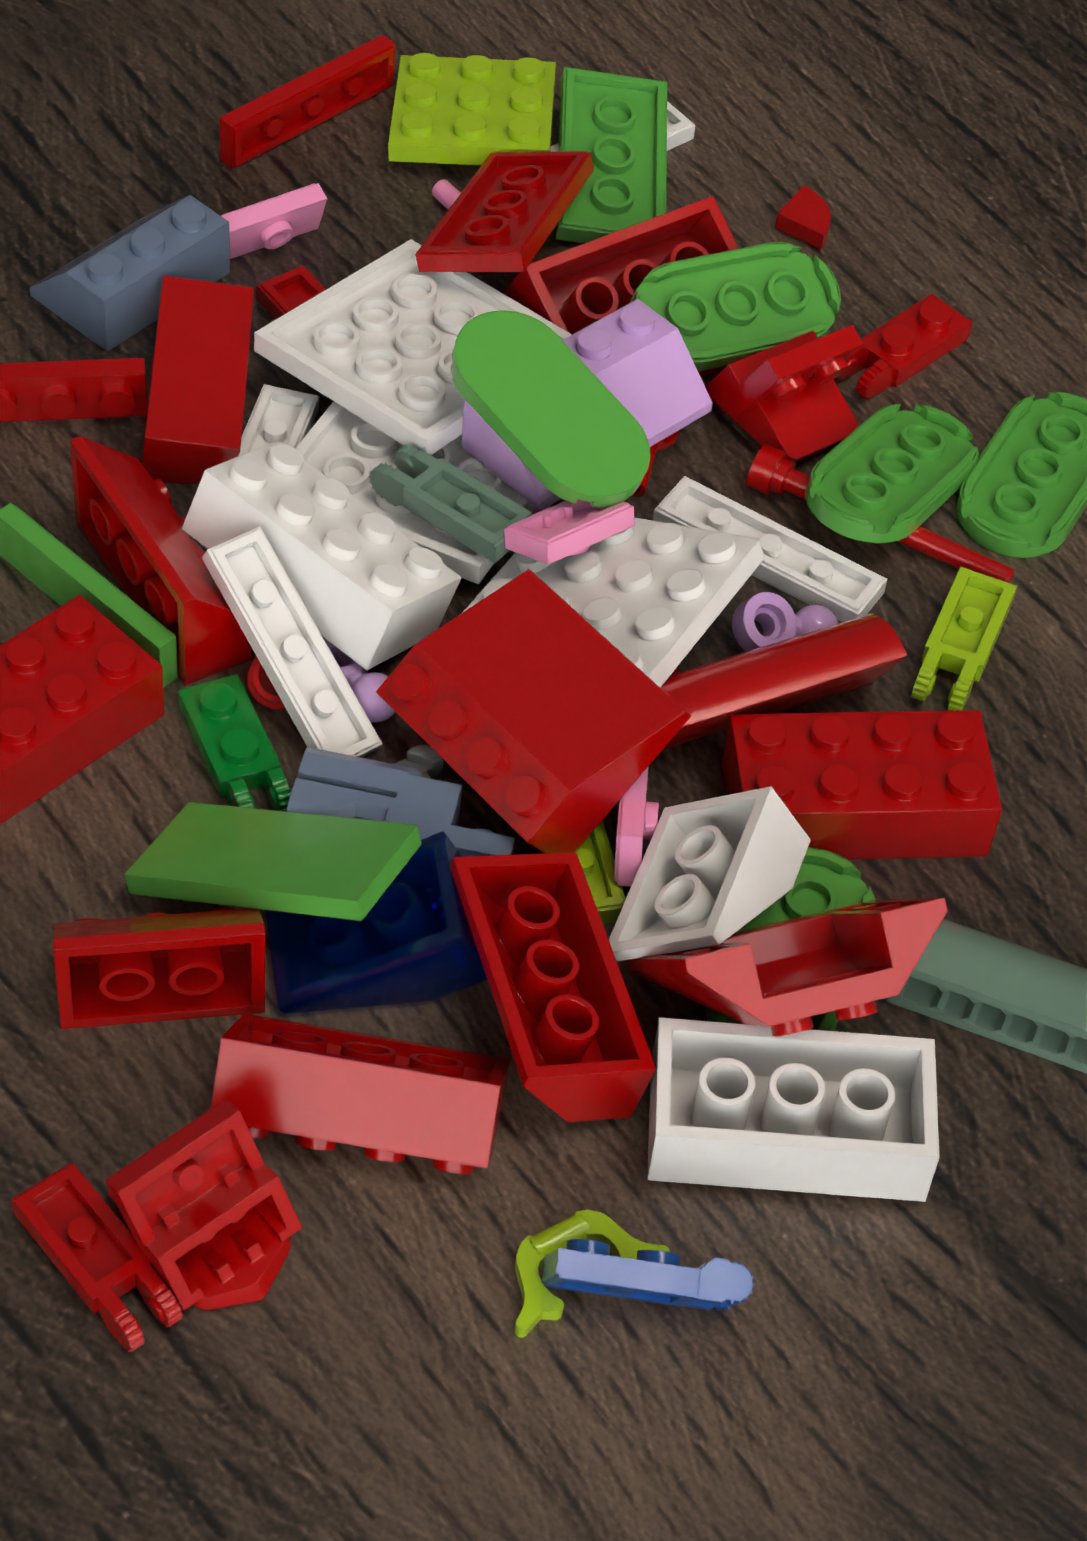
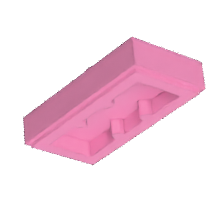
M314 183L221 215L229 221L230 259L264 247L266 249L279 248L295 236L318 229L327 202V197L319 183Z
M578 499L577 504L564 501L505 528V549L549 565L564 557L585 553L588 551L589 546L635 526L634 506L624 501L610 507H592L594 502H585Z
M649 766L620 799L614 881H617V886H632L642 862L643 840L651 841L658 824L659 802L646 801Z

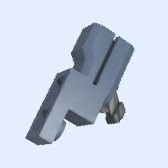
M420 744L407 751L406 759L395 764L307 747L298 770V778L295 779L286 812L416 824L422 844L398 876L456 887L449 866L453 857L514 855V837L499 835L486 829H469L459 826L462 785L438 780L443 777L444 759L431 746Z

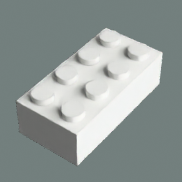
M275 441L206 469L182 527V530L207 549H210L260 526L321 635L366 670L407 650L436 631L462 578L443 564V560L438 554L419 546L400 532L391 519L372 511L352 496L344 484L325 476L305 461L303 455L298 450L289 445L282 444L280 441Z
M659 1017L652 1054L656 1071L650 1080L647 1180L926 1201L939 1161L935 1039L813 1029L788 1035L772 1036L770 1026Z

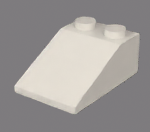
M772 786L664 808L609 938L616 961L720 945L793 888L811 839Z

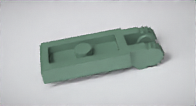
M405 444L394 453L393 459L395 460L394 464L397 466L396 469L392 465L389 466L387 463H381L369 472L371 474L368 476L370 478L369 483L372 484V489L381 498L384 497L387 502L394 506L402 504L409 511L494 563L510 551L505 549L504 529L513 523L532 516V512L445 459L440 458L438 460L422 449L418 450L416 446L413 447L411 444Z

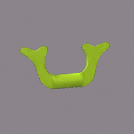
M589 1209L576 1211L573 1216L533 1236L528 1235L520 1243L515 1259V1273L523 1301L522 1310L516 1319L514 1327L515 1335L520 1338L526 1337L540 1320H559L562 1317L564 1302L544 1286L538 1270L543 1266L546 1256L558 1248L566 1249L567 1240L582 1239L603 1242L610 1245V1252L614 1256L637 1259V1251L670 1252L669 1248L666 1245L640 1241L629 1235L604 1213Z

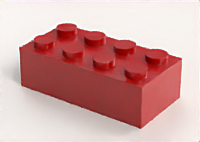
M78 595L0 645V825L164 716L162 665L81 595Z
M980 710L731 714L722 759L727 795L772 786L811 839L808 847L827 850L847 860L980 857L989 855L1002 812V806Z

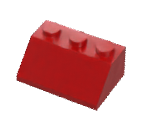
M223 907L209 912L183 914L158 912L150 913L143 917L104 920L83 918L75 922L53 923V950L61 1029L242 1015L243 1013H265V927L259 909Z

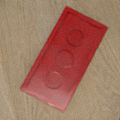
M591 152L491 153L416 252L415 256L419 272H525L594 171Z

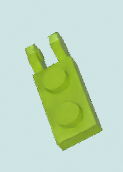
M960 567L925 645L921 661L923 662L915 681L911 698L925 702L935 685L938 668L959 675L957 682L953 684L949 693L948 710L964 709L974 681L979 682L1013 603L1017 585Z

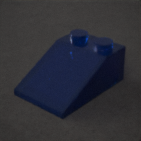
M444 831L421 840V846L362 921L266 910L278 1008L284 1014L434 1001L488 980L449 866L453 857L463 856Z

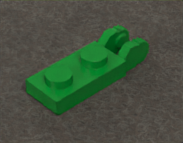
M238 674L178 690L180 711L220 798L226 797L229 806L256 809L254 799L248 791L264 787L274 810L286 812L291 788L286 781L277 755Z

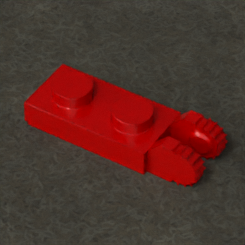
M931 293L863 337L861 340L864 345L846 360L849 369L836 378L844 381L850 375L853 376L860 370L868 367L860 375L859 380H857L858 383L855 386V391L863 398L870 400L871 397L874 398L876 394H880L890 386L897 387L965 342L970 336L973 322Z
M69 1163L11 1199L14 1215L93 1314L99 1311L107 1329L128 1352L134 1351L143 1345L145 1341L138 1320L133 1314L129 1313L127 1307L119 1299L130 1290L137 1287L145 1305L162 1325L170 1327L183 1319L182 1309L175 1296L152 1268L151 1262L138 1247L133 1235L74 1163Z

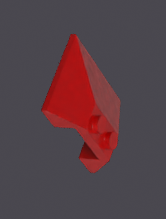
M945 898L870 900L738 931L720 945L626 960L628 971L746 1025L770 1026L772 1036H782L813 1028L811 1016L835 1011L837 1020H848L878 1012L875 1001L899 995L948 910Z

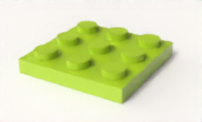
M419 53L413 56L401 55L388 142L389 161L482 165L491 153L550 152L556 62H546L531 57L519 60L489 59L481 55H472L466 58L437 57L430 53Z

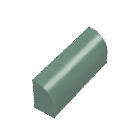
M943 918L899 995L887 998L886 1002L1087 1074V969Z

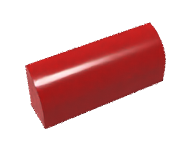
M163 275L142 464L153 480L159 478L163 482L200 483L206 469L239 456L254 295L253 287Z
M867 614L670 675L661 688L683 707L691 717L664 749L727 730L731 714H777L872 684L908 655L890 624L876 614Z

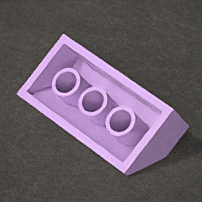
M639 299L563 339V342L639 422L647 436L650 447L712 410L711 398L678 328ZM464 399L461 447L540 511L560 500L561 498L549 491Z

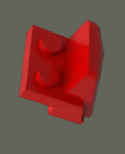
M853 325L821 338H817L812 330L728 364L705 388L711 400L761 446L766 443L788 453V460L795 463L838 445L859 427L855 416L834 379L849 369L846 360L862 347L864 343Z
M227 1099L105 1180L108 1186L107 1193L116 1211L128 1225L138 1247L149 1259L152 1268L164 1281L167 1288L171 1290L183 1311L191 1305L203 1310H212L263 1300L288 1257L292 1246L290 1236L302 1229L279 1176L264 1164L240 1110Z

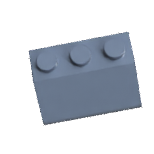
M186 196L150 212L30 287V296L108 352L158 320L163 275L216 282L230 273L229 221L193 196Z

